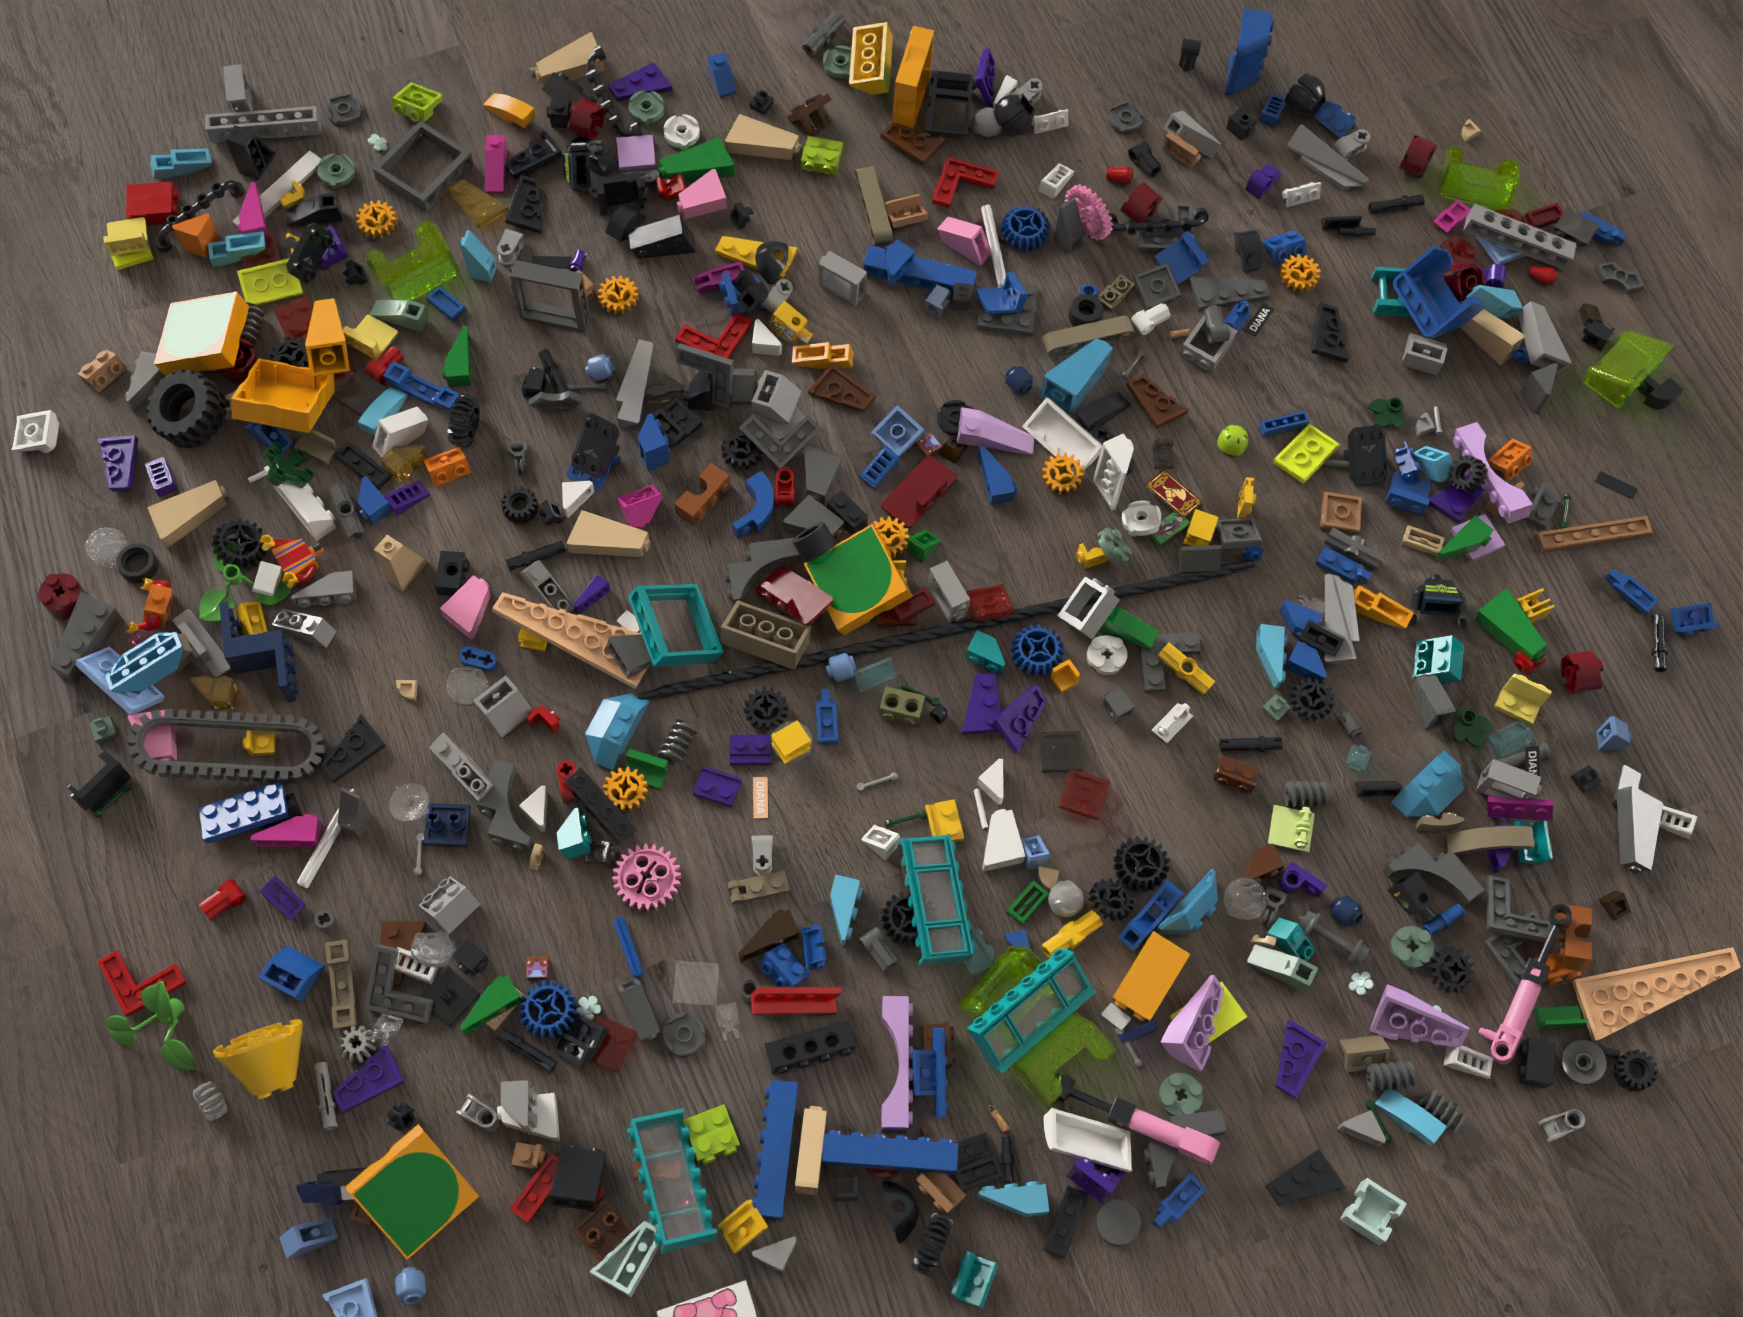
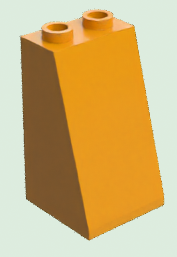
M334 298L319 300L314 303L305 343L311 377L350 371L346 341Z
M1153 931L1114 994L1113 998L1116 999L1114 1004L1124 1010L1127 1007L1134 1010L1133 1016L1143 1022L1145 1019L1150 1021L1190 954Z

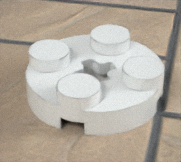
M682 114V117H676L675 115L665 122L664 138L670 145L681 150H687L689 146L698 141L700 128L697 120L692 116ZM683 129H685V132H684V133H679V131H678V130H681V131H682Z
M1148 501L1132 502L1122 512L1123 527L1130 536L1154 534L1158 532L1161 524V511L1156 505L1155 507L1150 505ZM1139 516H1143V518H1146L1144 520H1138Z
M1104 635L1094 638L1087 650L1088 664L1102 675L1116 674L1125 665L1127 660V649L1122 639L1118 637ZM1107 651L1112 655L1109 659H1106L1101 653Z

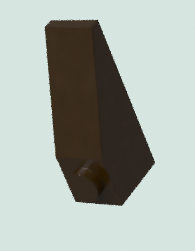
M779 910L772 914V917L762 925L738 953L740 963L770 951L782 943L786 944L799 938V931L790 910Z

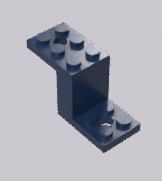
M228 602L219 603L224 657L233 672L239 674L277 667L279 688L288 702L297 701L296 693H299L297 681H294V675L297 674L295 663H292V656H295V652L288 636H285L281 629L246 636L239 635V629L242 628L240 617L236 616L235 609L231 608Z

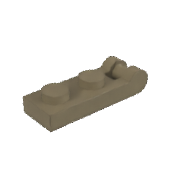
M785 870L743 880H733L727 883L728 890H731L732 894L730 897L732 904H740L789 893ZM745 888L746 893L740 894L739 889Z

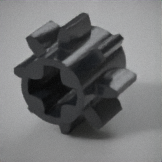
M401 1102L400 1106L393 1104L389 1113H387L390 1120L388 1125L400 1132L403 1130V1127L410 1129V1126L416 1120L413 1114L415 1109L404 1102Z

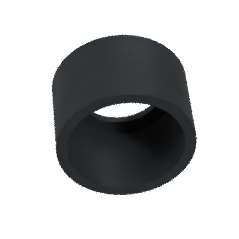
M824 522L811 526L792 540L804 562H810L824 555L837 543Z

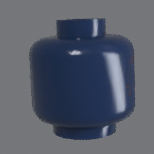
M1013 366L1007 371L1005 383L1015 394H1026L1032 389L1033 376L1024 367Z
M1349 896L1337 897L1330 906L1332 908V918L1344 927L1356 926L1363 917L1362 906Z

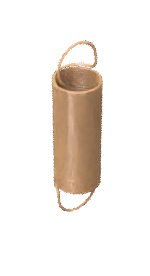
M1189 329L1169 332L1170 339L1190 335Z
M995 1109L990 1114L1002 1133L1005 1134L1010 1128L999 1111Z

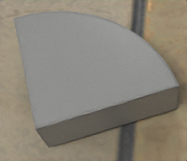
M1427 412L1421 415L1416 423L1415 432L1417 437L1432 432L1436 428Z

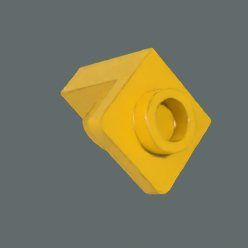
M295 180L291 183L295 193H292V191L288 192L280 199V204L284 210L304 201L303 195L306 193L302 185H297Z
M1079 544L1076 557L1078 562L1083 564L1084 569L1107 561V556L1101 548L1096 547L1087 552L1084 544Z
M247 730L246 737H243V748L246 749L250 756L275 755L277 736L275 733L254 734L252 730Z

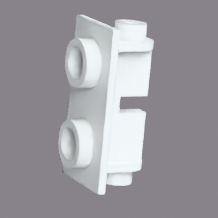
M1058 110V112L1041 116L1035 115L1031 124L1034 125V133L1037 134L1067 127L1068 110Z
M1310 182L1307 185L1300 186V188L1285 189L1282 192V197L1287 199L1286 207L1320 199L1321 182Z
M1177 703L1151 731L1165 743H1168L1193 717L1189 713L1190 707L1186 703L1183 705Z

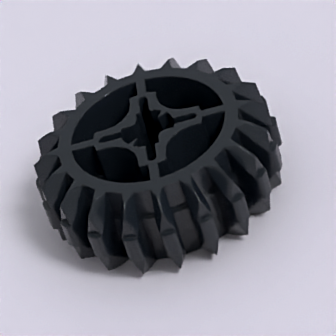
M461 395L455 400V403L452 405V411H450L448 438L452 445L467 448L474 442L481 411L477 398Z
M239 518L237 522H234L232 519L229 520V524L223 522L222 528L218 527L216 533L213 534L211 546L214 548L213 554L217 555V560H223V566L228 564L236 565L241 571L242 566H245L248 570L251 564L256 567L258 561H263V555H266L267 551L262 549L263 542H259L261 537L266 535L262 534V528H257L256 522L250 525L248 519L244 523ZM239 539H240V543L242 544L241 550H240L239 545H238V540H239ZM254 550L248 555H243L245 552Z
M1139 836L1135 837V841L1128 838L1127 843L1122 842L1121 848H1117L1115 852L1117 855L1113 858V861L1116 862L1113 865V869L1118 870L1115 874L1116 877L1122 876L1121 884L1128 882L1127 888L1130 889L1133 885L1136 892L1139 891L1140 887H1142L1144 892H1147L1148 887L1154 890L1156 885L1160 886L1163 883L1162 880L1167 878L1166 872L1170 870V867L1167 866L1170 860L1164 858L1167 855V851H1160L1162 844L1155 846V839L1151 843L1147 842V836L1144 837L1143 841H1141ZM1136 850L1144 851L1142 854L1130 853ZM1150 854L1154 857L1157 863V867L1153 862H1151L1149 857ZM1143 858H1145V860H1144V862H1143V863H1144L1143 867L1141 866L1140 869L1137 870L1138 867H1139V865H1138L1139 862H1140V861L1142 862ZM1125 860L1133 868V873L1128 870ZM1141 874L1153 875L1147 878L1138 877Z
M910 889L905 896L902 891L899 892V898L896 895H892V901L887 900L885 903L887 907L882 908V913L885 915L881 916V921L885 922L882 924V929H888L886 936L893 935L892 942H896L899 939L900 946H903L904 941L908 942L909 948L912 946L913 941L916 944V938L918 937V932H905L910 928L918 931L917 927L912 926L911 919L910 922L907 921L905 923L906 916H912L914 913L913 907L904 908L902 906L908 904V899L911 896ZM923 895L922 899L927 922L938 921V916L934 915L937 909L934 907L930 908L933 905V901L925 902L927 896ZM893 912L901 920L899 928L893 923ZM930 929L928 930L929 936L932 937L934 932Z
M937 1213L931 1216L912 1264L913 1269L922 1275L925 1274L930 1277L936 1269L953 1226L952 1220L947 1218V1216Z

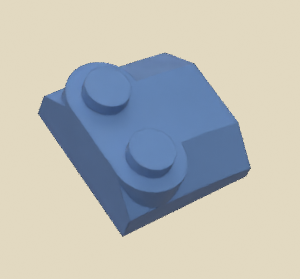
M897 405L871 434L883 446L888 447L900 457L913 444H916L926 431Z

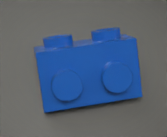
M1328 100L1314 118L1340 139L1352 127L1355 128L1357 126L1354 121L1356 118L1349 112L1345 114L1341 111L1342 107L1337 102L1331 103Z
M1288 231L1283 235L1272 236L1262 241V247L1271 254L1273 265L1284 263L1285 259H1290L1291 255L1297 258L1298 254L1301 257L1306 255V239L1296 231Z
M1711 602L1670 608L1673 631L1682 632V635L1695 634L1694 630L1699 629L1701 632L1713 631V627L1720 626L1719 622H1714Z
M784 943L767 952L759 963V967L776 987H796L806 981L811 975Z

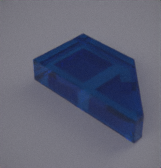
M1151 1020L1121 1034L1119 1038L1122 1044L1136 1041L1155 1032L1159 1026L1155 1020Z

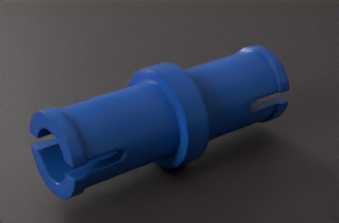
M1456 904L1448 911L1440 912L1435 919L1422 926L1423 930H1427L1433 936V934L1441 929L1449 928L1452 922L1465 916V912L1459 904Z

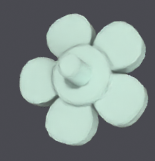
M372 134L368 139V143L374 145L373 149L375 151H387V141L383 137L379 138L377 134Z
M1363 972L1361 975L1359 973L1353 974V982L1349 984L1351 991L1364 995L1366 993L1365 988L1371 989L1374 985L1372 980H1369L1371 975L1368 972Z
M590 996L588 1000L585 997L579 999L578 1003L582 1007H578L577 1012L591 1019H594L593 1013L599 1014L601 1012V1006L596 1005L598 999L595 996Z

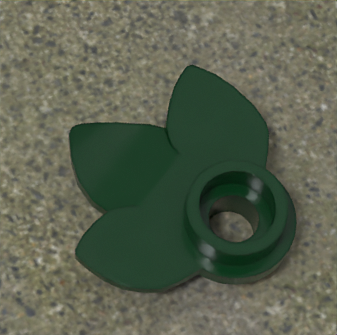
M1392 397L1388 400L1376 399L1368 406L1371 411L1377 413L1374 419L1375 425L1386 427L1392 424L1394 427L1399 428L1404 423L1405 417L1402 413L1404 405L1402 400L1397 397Z
M1463 709L1457 716L1458 722L1453 727V735L1457 742L1466 739L1471 745L1480 747L1484 740L1483 732H1489L1493 728L1487 718L1477 716V713L1472 709ZM1464 717L1469 718L1470 722L1466 721Z

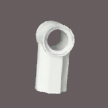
M1161 303L1146 312L1144 310L1137 312L1131 318V322L1141 335H1146L1156 325L1169 319L1171 314L1166 304Z

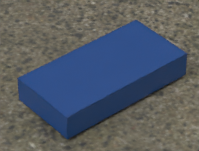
M440 285L426 296L427 301L452 322L467 311L462 303Z

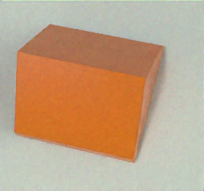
M209 213L172 225L183 250L205 258L209 256L208 243L217 242L219 239Z

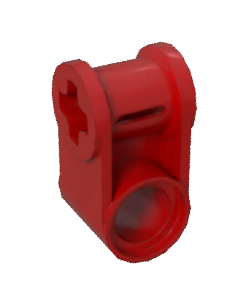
M782 467L776 474L775 505L791 504V506H794V474L790 468ZM787 477L789 480L782 481L781 478Z
M568 760L560 762L557 766L563 803L576 800L563 785L564 781L576 772L575 765ZM565 770L569 771L568 775H565Z

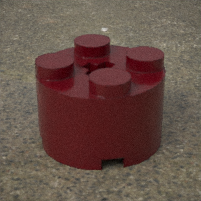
M581 98L577 104H572L569 111L571 118L567 125V131L591 141L595 140L599 133H596L598 127L602 128L604 123L605 109H602L604 106Z
M1414 135L1399 169L1422 178L1438 145Z
M1141 183L1130 194V199L1128 202H1124L1120 211L1131 221L1144 223L1149 214L1153 216L1159 208L1158 205L1163 198L1148 185Z
M1453 264L1451 269L1442 276L1458 301L1466 300V296L1472 292L1474 287L1479 285L1485 286L1484 272L1476 264Z
M243 338L239 339V349L234 367L221 369L226 379L235 383H243L247 379L249 371L258 360L257 353L252 344Z
M66 573L49 574L39 588V600L54 618L69 620L80 592L85 593V590L72 575Z
M1593 651L1570 653L1562 657L1560 664L1561 677H1566L1567 683H1564V687L1570 694L1602 688L1601 671H1603V663L1601 660H1597Z

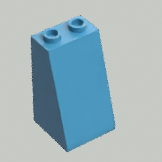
M1098 338L1087 344L1045 374L1040 396L1044 399L1047 397L1052 399L1059 407L1072 415L1108 368L1113 347L1106 341Z

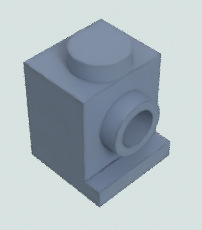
M936 285L925 301V311L941 319L943 309L946 310L951 301L949 299L951 295L950 290Z

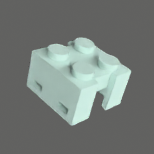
M1366 1178L1360 1182L1354 1193L1357 1196L1355 1203L1345 1209L1340 1221L1377 1245H1381L1387 1241L1393 1230L1390 1227L1386 1228L1390 1218L1393 1220L1399 1217L1407 1203Z

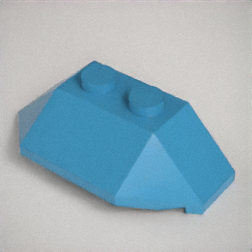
M156 633L121 655L113 665L111 672L105 675L110 691H143L176 671L184 650L178 633Z
M632 693L603 699L585 733L596 765L613 772L615 771L650 703L649 700L638 699V696Z
M1443 751L1390 804L1405 818L1426 815L1438 816L1465 789L1460 764L1446 751Z
M1211 869L1158 926L1155 931L1160 936L1188 935L1192 930L1196 932L1203 924L1201 920L1205 915L1209 918L1217 909L1214 905L1218 901L1215 870Z

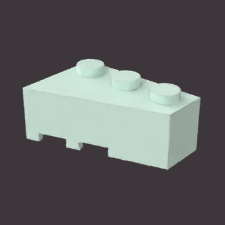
M643 1221L605 1259L589 1271L590 1274L625 1295L632 1297L659 1249L654 1241L655 1226Z

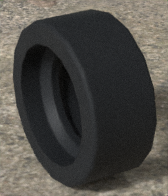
M136 543L124 547L119 552L116 558V566L122 577L127 581L143 583L145 582L142 580L144 577L151 579L156 574L158 560L154 552L147 545ZM146 555L149 562L143 570L129 572L126 569L128 560L133 556Z

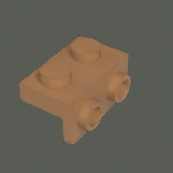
M920 194L885 202L888 220L893 228H902L905 225L918 224L928 220L927 212L921 203Z
M106 349L98 353L96 359L91 363L84 365L77 375L99 393L126 371L127 367L115 353Z
M924 1172L916 1179L920 1183L918 1185L919 1189L925 1195L930 1194L935 1199L933 1203L941 1212L944 1210L947 1213L951 1212L966 1197L962 1189L947 1174Z

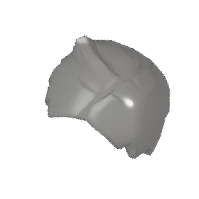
M993 108L978 109L974 113L972 128L975 134L992 137L1001 133L1003 126L998 125L994 117Z
M1070 880L1058 881L1051 888L1048 902L1051 910L1057 916L1069 918L1078 914L1083 909L1084 895L1074 882Z

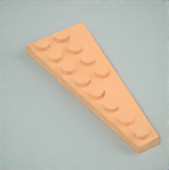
M502 592L493 606L492 612L634 689L637 688L647 669L627 679L606 647V644L611 636L641 634V632H633L622 626L621 628L606 624L605 621L584 615L570 614L563 609L549 608L542 603L539 605L528 602L524 598Z
M1731 947L1574 979L1572 984L1584 1019H1588V1024L1586 1025L1592 1042H1597L1736 971L1741 966L1734 948Z

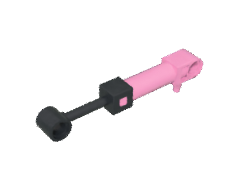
M1556 904L1550 909L1549 919L1552 927L1537 961L1531 958L1528 960L1521 976L1520 985L1498 1032L1495 1033L1484 1028L1479 1030V1034L1493 1040L1491 1046L1492 1058L1498 1064H1508L1514 1058L1522 1039L1524 1028L1539 993L1543 990L1550 974V966L1545 963L1559 931L1568 928L1571 924L1572 912L1565 904ZM1557 913H1563L1567 918L1559 921L1554 916ZM1500 1047H1505L1509 1053L1506 1056H1499L1496 1051Z
M1062 1073L1055 1074L1047 1092L1053 1099L1063 1103H1067L1070 1097L1078 1099L1108 1112V1121L1111 1124L1128 1131L1129 1129L1137 1131L1178 1149V1152L1204 1164L1212 1165L1220 1146L1218 1140L1189 1127L1184 1129L1139 1110L1137 1105L1118 1097L1115 1098L1113 1105L1074 1089L1076 1082L1069 1076Z

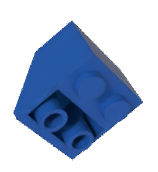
M652 413L648 414L638 435L640 456L647 471L668 464V456L671 455L668 447L670 445L666 434L662 435L660 431L662 430L661 424L658 419H654Z
M286 946L270 958L258 978L265 985L301 1004L325 966Z

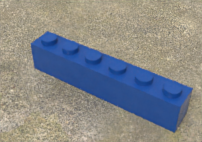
M868 247L863 263V270L867 271L868 276L888 280L885 249ZM915 256L912 265L896 282L933 291L936 285L949 289L951 296L970 300L977 272L968 268L955 267L951 264H943Z
M771 1080V1086L766 1087L765 1099H769L768 1108L763 1110L762 1121H766V1129L761 1130L760 1143L764 1145L763 1153L758 1152L757 1166H761L760 1175L755 1176L754 1188L758 1189L757 1198L753 1197L752 1199L753 1207L757 1208L763 1219L782 1221L798 1090L797 1082Z
M829 1131V1134H824L822 1165L956 1174L958 1143H953L951 1139H940V1142H931V1138L927 1137L909 1140L908 1136H896L895 1139H890L884 1134L864 1137V1133L852 1132L851 1136L842 1135L840 1131Z

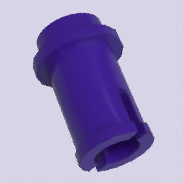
M577 250L575 252L573 261L569 264V271H583V264L587 257L584 251Z

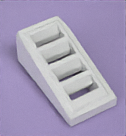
M1006 75L994 101V107L1002 97L1012 94L1017 89V81Z
M1059 163L1041 180L1039 192L1054 199L1073 176L1074 171Z
M1663 806L1662 813L1664 814L1662 820H1660L1659 827L1690 839L1698 816ZM1668 815L1672 816L1670 823L1666 822ZM1676 819L1680 820L1678 826L1674 825ZM1684 822L1688 823L1687 828L1682 827Z
M398 947L399 953L395 971L432 984L440 966L439 961ZM402 955L406 956L403 965L399 966ZM411 958L414 959L411 969H407ZM421 962L422 966L419 972H416L417 966ZM427 966H431L428 975H425Z
M1463 1045L1461 1047L1447 1046L1444 1059L1445 1066L1482 1078H1490L1493 1063L1492 1057ZM1480 1061H1483L1482 1070L1479 1069Z

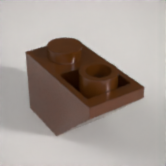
M1274 844L1253 852L1241 883L1243 887L1247 885L1251 887L1256 886L1266 877L1273 879L1281 874L1280 871L1285 865Z

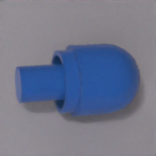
M1520 348L1512 353V357L1519 363L1530 362L1527 348Z

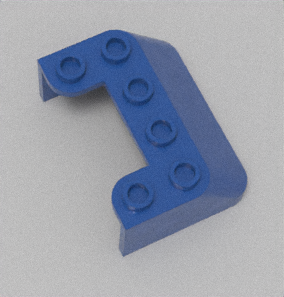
M1243 9L1239 41L1235 54L1230 55L1225 94L1232 95L1254 85L1256 81L1260 80L1261 70H1263L1265 62L1263 58H1267L1269 49L1267 46H1270L1272 41V35H1269L1274 27V21H1271L1272 13Z
M1435 246L1428 249L1402 271L1393 282L1396 293L1422 334L1431 338L1462 327L1484 309L1480 300L1475 297H1469L1459 304L1442 277L1451 269L1453 259L1448 250Z

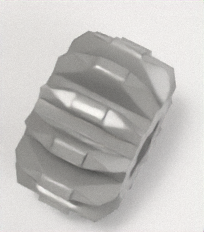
M362 1025L358 1031L355 1026L351 1027L350 1033L344 1030L343 1033L346 1037H341L338 1040L342 1043L338 1050L343 1052L342 1057L344 1059L349 1058L351 1063H354L356 1059L363 1063V1056L369 1058L371 1056L369 1051L376 1050V1047L372 1045L377 1041L375 1037H371L373 1032L370 1029L365 1031V1027ZM358 1041H360L361 1045H357V1048H355L353 1046L354 1043L356 1042L358 1044Z
M209 1081L193 1090V1097L205 1119L212 1121L222 1117L227 1112L228 1108L225 1099L215 1083Z

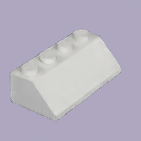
M1124 433L1103 442L1093 482L1112 511L1116 509L1134 449L1133 443L1130 439L1126 438Z
M269 466L264 467L266 474H268L270 469ZM287 482L280 484V486L272 484L316 541L336 529L333 522L336 520L330 510L325 511L323 508L325 506L318 496H313L312 493L314 491L308 483L303 488Z

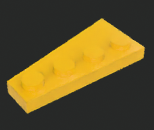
M722 236L715 249V254L734 262L742 261L744 266L759 271L755 262V253L757 248L765 242ZM788 246V260L778 279L784 278L797 254L796 247ZM775 249V258L778 260H782V251H780L779 249Z

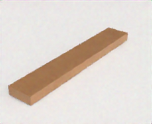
M1642 516L1537 532L1535 537L1542 553L1651 536L1653 530L1648 517Z

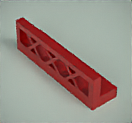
M758 987L751 993L752 1015H835L837 1013L836 997L842 994L841 987Z

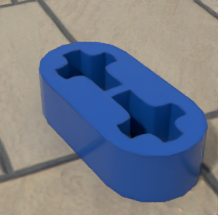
M469 646L462 648L459 652V659L466 667L483 672H492L497 667L496 657L491 652ZM471 653L473 658L466 660L465 656ZM488 658L491 659L492 663L484 664V661H487Z

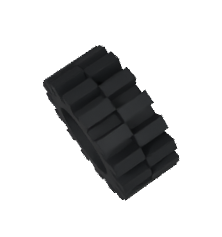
M1470 455L1459 457V462L1454 461L1453 464L1455 466L1450 467L1453 470L1449 472V476L1452 477L1449 479L1450 482L1457 489L1468 493L1470 491L1475 492L1476 489L1479 490L1481 488L1480 484H1485L1483 478L1487 479L1488 476L1484 474L1488 472V469L1484 468L1486 464L1482 460ZM1472 467V474L1470 478L1465 481V472L1467 471V469Z
M514 486L513 491L509 488L507 490L508 494L504 493V498L501 499L503 513L505 517L507 516V520H512L515 524L517 521H519V524H523V520L528 523L529 518L533 520L535 518L534 514L537 515L538 502L534 492L530 491L528 487L524 489V486H520V489ZM518 500H525L527 502V506L522 510H515L512 507L513 503Z
M1637 1049L1635 1051L1630 1050L1615 1061L1617 1063L1614 1064L1613 1068L1617 1070L1614 1071V1076L1618 1075L1619 1077L1616 1081L1618 1083L1622 1081L1623 1084L1621 1086L1623 1088L1628 1087V1091L1635 1090V1092L1644 1090L1652 1086L1658 1078L1655 1076L1658 1074V1069H1654L1657 1063H1652L1651 1060L1654 1058L1652 1056L1647 1057V1052L1645 1051L1640 1053V1050ZM1630 1063L1640 1065L1643 1070L1642 1078L1637 1079L1630 1074L1628 1070Z

